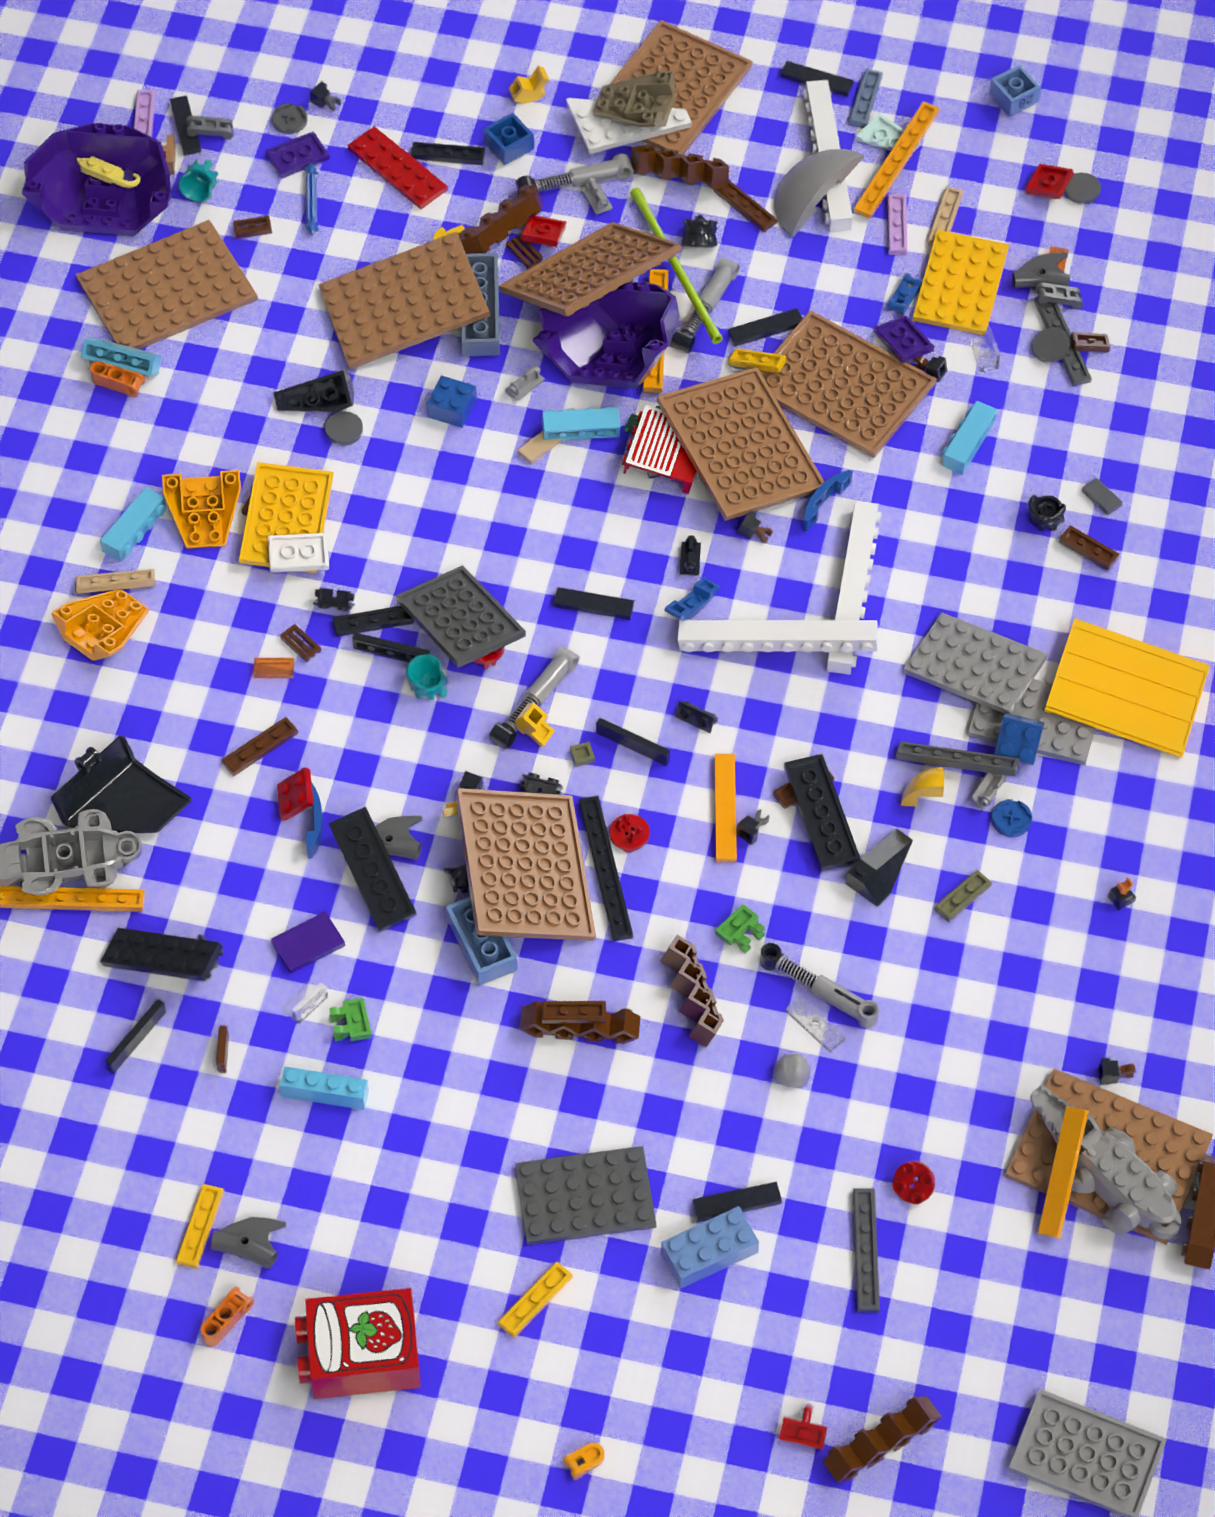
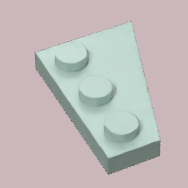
M878 113L856 136V140L891 151L904 132V129Z

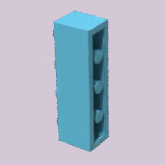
M90 337L84 339L81 358L103 361L126 370L153 376L159 374L162 355Z
M976 401L973 407H969L966 414L967 418L961 420L958 426L959 431L957 434L954 433L952 435L949 447H945L942 452V466L962 475L964 474L994 425L998 409Z
M605 407L603 409L586 408L582 410L542 411L541 422L544 440L615 438L620 435L621 426L618 408Z
M145 487L100 540L102 552L120 562L129 556L132 548L141 542L144 534L152 529L155 521L166 512L165 497Z
M284 1066L280 1081L281 1097L365 1110L369 1085L366 1079Z

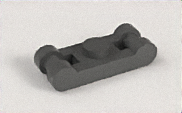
M188 116L186 118L187 134L189 136L200 134L223 136L225 139H232L234 136L232 130L233 121L231 119Z
M1044 282L1038 283L1035 286L1038 293V301L1041 304L1047 302L1071 305L1074 309H1079L1083 306L1079 288Z

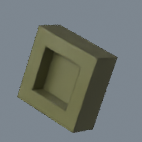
M590 742L570 746V752L576 767L595 762Z

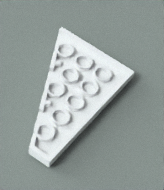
M566 99L568 109L589 154L692 127V122L686 109L672 108L666 126L637 127L594 115L593 110L597 102L596 100Z

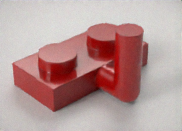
M809 1403L804 1407L801 1420L783 1417L779 1440L823 1449L828 1426L810 1422L814 1407Z

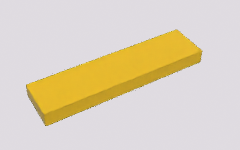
M206 1184L202 1185L176 1259V1264L198 1269L224 1194L223 1188Z
M556 1261L497 1322L498 1326L514 1339L573 1278V1274Z

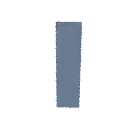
M870 69L865 70L849 125L861 128L867 126L883 72Z

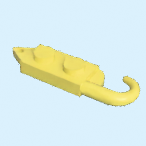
M95 157L77 158L81 172L110 184L114 183L124 188H133L141 181L140 176L136 173L133 174L136 180H124V172L121 168Z

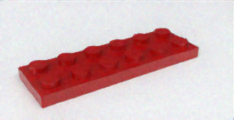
M375 126L347 145L351 153L420 210L448 191V186Z

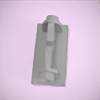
M588 178L586 186L582 187V191L595 214L612 210L613 207L596 179Z
M532 366L530 370L515 382L510 383V386L505 391L519 401L543 382L545 378L539 374L541 370L538 366Z
M987 772L971 796L982 811L985 810L987 805L992 803L998 788L1007 780V775Z

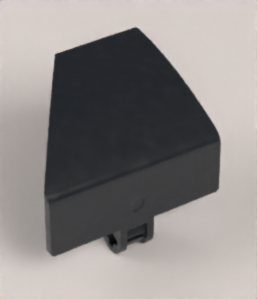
M119 735L100 753L93 747H88L85 754L74 760L78 773L51 796L56 812L65 826L73 828L78 826V814L80 812L96 809L107 815L112 831H117L118 833L123 831L158 833L192 802L190 796L140 763L134 757L130 745L122 735Z

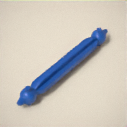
M310 163L307 168H304L307 174L306 220L308 222L304 227L310 232V235H313L314 232L319 231L316 225L317 179L315 175H318V171Z

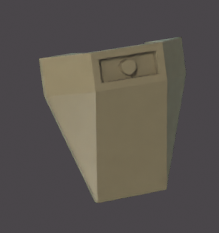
M674 71L654 72L602 86L593 114L637 127L666 126L675 101Z

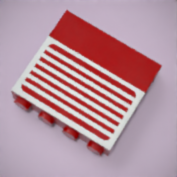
M646 405L644 411L639 412L637 418L639 426H634L632 432L634 440H629L627 446L629 454H625L621 464L625 466L623 474H626L627 469L629 470V467L632 466L684 483L682 492L689 494L696 469L662 410Z

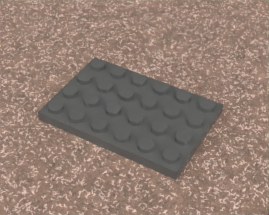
M463 565L396 595V601L458 668L526 637L525 629Z
M643 1146L515 1163L527 1245L656 1228V1218Z

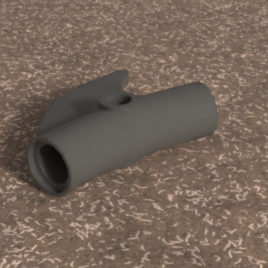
M1068 253L1037 255L1016 272H1013L1014 288L1035 287L1041 282L1069 286L1071 275L1064 273L1057 266L1058 262L1068 257Z
M422 816L391 817L375 826L389 855L413 860L419 858L422 843L410 835L409 828L423 820Z
M249 1217L235 1222L219 1231H214L211 1250L236 1255L257 1263L266 1269H270L278 1257V1252L272 1247L268 1239L269 1234L272 1231L285 1228L287 1226L286 1222L261 1217Z

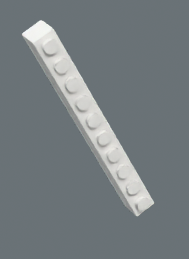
M828 80L806 82V89H803V99L807 100L805 109L806 114H809L808 127H812L810 139L814 141L812 146L813 154L824 150L840 149ZM845 178L841 184L836 182L826 193L824 199H822L823 210L827 212L825 213V224H829L830 232L852 230L853 217Z
M862 501L855 502L835 620L864 619L865 607H862L863 602L867 603L868 591H865V586L869 587L871 575L867 574L868 570L872 571L874 559H870V557L875 555L876 543H873V539L878 538L879 528L876 527V523L880 524L882 513L878 512L879 504ZM854 651L829 652L827 671L851 675L852 667L856 668L857 656H854Z
M680 620L678 644L680 651L871 652L878 649L879 631L877 620Z

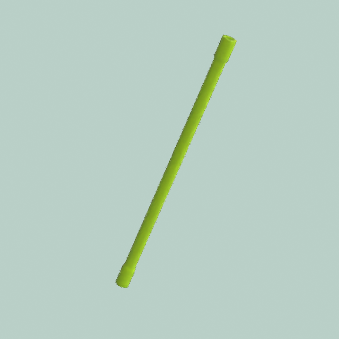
M640 188L632 189L630 195L639 207L654 236L666 239ZM675 255V257L668 259L705 326L712 343L718 344L722 341L723 337L711 320Z

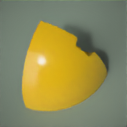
M943 767L927 769L916 775L903 792L901 806L917 807L918 796L943 797Z

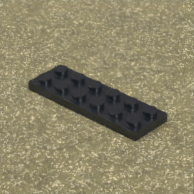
M823 754L784 762L783 767L820 870L825 871L856 863L860 859V855Z
M366 806L328 823L379 932L416 916V910Z
M117 928L100 962L105 967L205 982L223 946L220 942Z

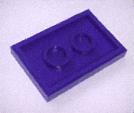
M314 131L265 150L266 157L281 179L303 171L310 163L315 166L330 160L329 153Z
M907 315L874 327V333L901 363L934 351V345Z
M326 911L271 938L272 945L290 974L346 946L345 941Z

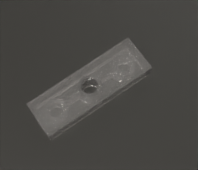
M802 996L786 1008V1013L829 1053L845 1041V1036Z

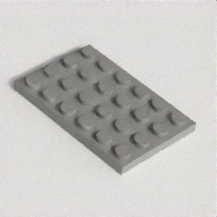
M941 613L903 669L907 675L1001 713L1011 714L1046 661L1047 653L948 614Z
M1033 679L1011 714L1045 722L1037 754L1085 766L1095 728L1054 713L1044 712L1052 683ZM977 703L968 736L997 743L1005 714Z
M1039 1389L1008 1470L1121 1516L1139 1517L1167 1439Z

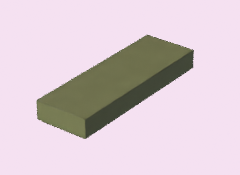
M977 869L935 905L934 910L949 923L992 886V882Z

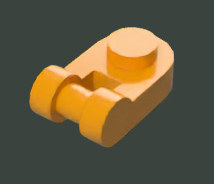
M590 1443L567 1455L562 1461L566 1467L570 1468V1474L573 1479L577 1480L585 1473L600 1466L604 1461L605 1452L600 1444ZM582 1458L584 1464L578 1466L576 1461Z

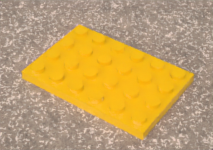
M937 230L913 315V321L986 336L1009 244Z
M257 462L239 563L270 567L268 536L324 533L334 472ZM317 570L304 571V572L317 573Z

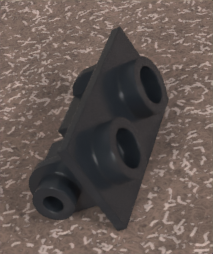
M689 535L685 542L681 543L680 575H699L701 542H697L693 535Z
M315 589V597H318V599L313 604L318 605L319 608L329 609L331 606L338 607L337 609L340 611H349V609L355 606V603H351L355 599V594L351 593V591L337 590L336 597H333L334 589Z
M679 701L675 717L711 733L713 724H716L718 721L716 714L706 710L701 711L699 707L690 704L689 701Z
M531 772L528 775L522 774V777L526 779L525 782L522 781L520 784V789L523 792L538 793L539 788H541V794L561 795V791H558V788L563 789L564 787L562 784H559L560 780L550 777L547 780L540 779V775Z

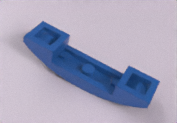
M847 470L831 477L815 491L806 507L803 531L807 532L816 523L819 507L834 491L841 495L852 483L853 471Z
M703 577L694 584L692 592L679 602L676 600L665 607L664 611L679 620H688L698 614L711 601L720 589V586Z
M313 783V805L311 806H314V831H306L308 859H312L316 854L323 834L322 807L318 792Z

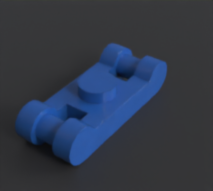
M906 272L894 295L889 299L886 309L891 311L894 309L899 314L905 315L919 292L923 279L919 277L914 278Z

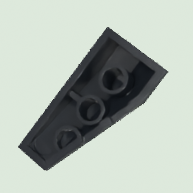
M344 370L273 392L278 411L336 412L352 407L354 404V389L351 377Z
M899 829L894 830L851 867L847 872L846 885L876 907H879L891 894L913 839Z

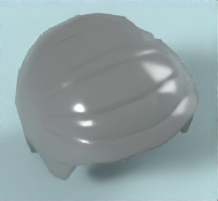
M787 1054L775 1063L773 1073L775 1078L788 1088H801L810 1079V1066L803 1056Z

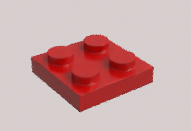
M1039 164L1025 188L1026 194L1060 200L1074 175L1073 169Z
M531 215L523 230L521 240L549 247H557L566 229L567 221Z
M304 767L277 784L279 816L281 820L287 821L313 805L310 769Z

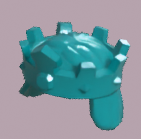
M194 160L192 165L188 164L185 174L179 178V190L187 199L202 203L211 198L212 189L219 183V180H216V177L219 175L218 172L210 170L213 166L211 160H205L204 165H200L198 160Z
M423 654L410 660V663L406 666L405 675L410 682L411 691L413 690L416 693V698L420 699L424 696L428 697L429 700H434V695L436 694L440 697H447L448 690L444 687L445 683H448V679L441 669V662L434 655Z

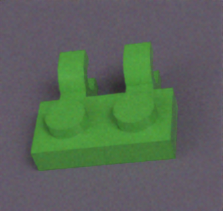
M742 904L715 929V935L730 946L735 942L739 949L746 954L751 949L749 945L751 940L743 934L749 929L760 941L765 936L763 932L765 926L757 922L759 917L755 912Z
M364 998L343 1001V1007L329 1008L331 1023L341 1021L343 1018H346L347 1025L333 1026L335 1041L343 1040L347 1036H350V1041L372 1037Z

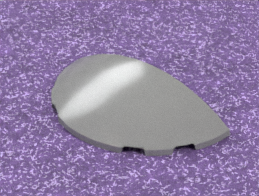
M830 149L810 155L793 166L781 181L775 199V211L784 230L794 237L817 211L815 206L836 182L841 184L864 156L852 150Z

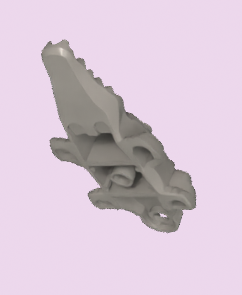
M96 809L80 812L78 814V826L57 830L49 820L40 817H30L15 825L16 831L19 834L18 839L0 844V886H13L24 881L22 883V891L34 895L51 894L64 881L85 880L88 887H106L114 883L117 877L116 870L123 868L140 857L142 843L139 836L134 832L123 831L118 833L117 831H112L107 815ZM21 850H26L27 855H21Z
M1041 1085L1032 1092L1030 1101L1042 1115L1045 1125L1058 1145L1066 1106H1074L1062 1100L1058 1095L1053 1094L1044 1085ZM1088 1114L1080 1148L1082 1152H1079L1071 1191L1078 1193H1091L1095 1191L1108 1204L1109 1210L1105 1213L1102 1220L1106 1227L1115 1234H1125L1133 1230L1137 1225H1140L1144 1228H1149L1152 1234L1158 1238L1169 1239L1174 1237L1181 1225L1180 1214L1176 1210L1175 1203L1171 1197L1178 1190V1185L1174 1178L1161 1170L1154 1172L1135 1154L1136 1147L1134 1141L1128 1134L1113 1127H1109L1107 1131H1102L1097 1126L1094 1118ZM1161 1223H1171V1224H1170V1226H1168V1227H1163V1225H1162Z

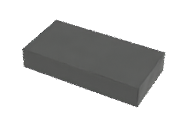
M1097 477L1082 487V492L1107 515H1110L1122 506L1123 502Z

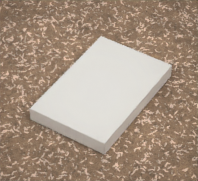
M327 533L268 536L270 572L329 570Z

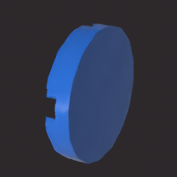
M1007 799L999 802L994 807L991 816L992 825L1001 835L1019 837L1030 829L1032 812L1023 802Z

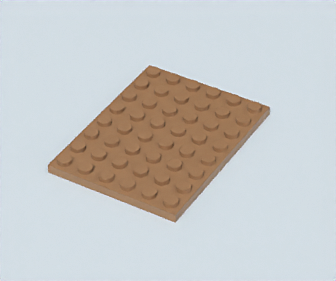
M661 20L610 84L654 72L674 71L675 101L672 108L686 109L692 122V127L641 141L655 146V148L662 151L668 148L678 150L679 154L684 155L752 68L753 61Z
M210 219L76 274L78 283L113 341L117 344L139 350L258 300L257 293Z
M612 222L499 285L501 293L564 316H571L575 311L587 307L594 300L603 298L608 292L615 291L619 286L631 282L638 275L645 274L652 267L659 266L661 262L675 257V254L681 252L682 249L679 243Z
M457 232L318 284L350 369L491 316Z
M811 310L773 353L786 356L787 361L781 371L774 373L759 370L781 407L873 458L888 443L937 381L931 375L907 362L901 363L894 355Z
M757 367L657 397L658 405L725 521L746 515L750 511H759L813 494L825 482Z
M457 788L455 796L476 935L594 941L596 932L573 797L570 795Z
M1053 1068L1045 1087L1053 1094L1058 1095L1062 1100L1067 1101L1068 1104L1079 1109L1088 1110V1114L1094 1118L1097 1126L1102 1131H1107L1109 1127H1113L1128 1134L1134 1141L1136 1147L1135 1154L1154 1172L1161 1170L1174 1178L1178 1185V1190L1171 1197L1175 1203L1176 1210L1180 1214L1197 1175L1199 1160L1203 1161L1213 1134ZM1036 1108L1005 1177L1047 1195L1057 1144L1045 1125L1042 1115ZM1071 1191L1068 1202L1070 1205L1101 1218L1109 1210L1108 1204L1095 1191L1091 1193ZM1171 1223L1161 1224L1163 1225V1227H1168ZM1137 1225L1132 1230L1165 1245L1169 1241V1239L1156 1237L1149 1228H1144L1140 1225Z

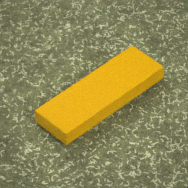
M735 348L728 363L729 366L748 369L757 367L761 371L779 373L787 359L785 355Z

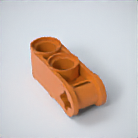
M95 361L90 366L92 382L95 385L118 391L131 397L138 396L140 386L146 381L145 377L138 372H132L104 363L103 361Z
M234 1287L202 1323L201 1336L203 1343L209 1347L217 1346L237 1322L252 1308L255 1299L240 1292L239 1287ZM223 1315H230L228 1319L221 1318ZM209 1331H215V1332H216L214 1335H207V1334H206V1333L209 1332Z

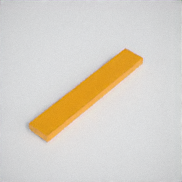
M715 754L716 862H737L735 754Z
M1066 1106L1038 1234L1061 1238L1088 1110Z

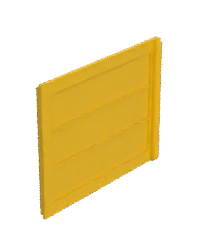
M1074 618L1044 712L1054 713L1182 758L1210 665Z

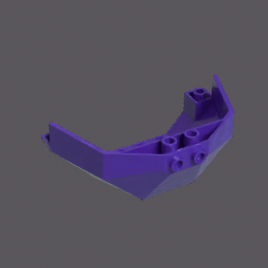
M90 123L54 132L23 162L25 183L22 195L61 230L135 236L162 213L170 202V174L162 143L131 126ZM95 157L121 168L124 172V180H136L133 176L136 173L140 176L141 181L133 188H124L114 183L110 184L81 172L77 158Z
M631 281L619 286L615 291L608 292L603 298L594 300L587 307L580 308L571 316H564L542 308L538 311L543 330L533 338V343L572 383L635 389L645 381L671 341L680 320L676 296L657 284Z

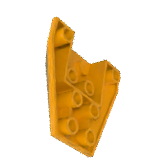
M240 470L220 471V476L182 478L181 474L162 475L163 495L186 549L226 546L241 491Z
M121 589L65 603L52 611L51 615L63 639L94 661L110 657L121 650L146 617L149 608Z

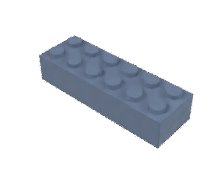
M498 253L466 254L491 316L462 327V356L500 355Z

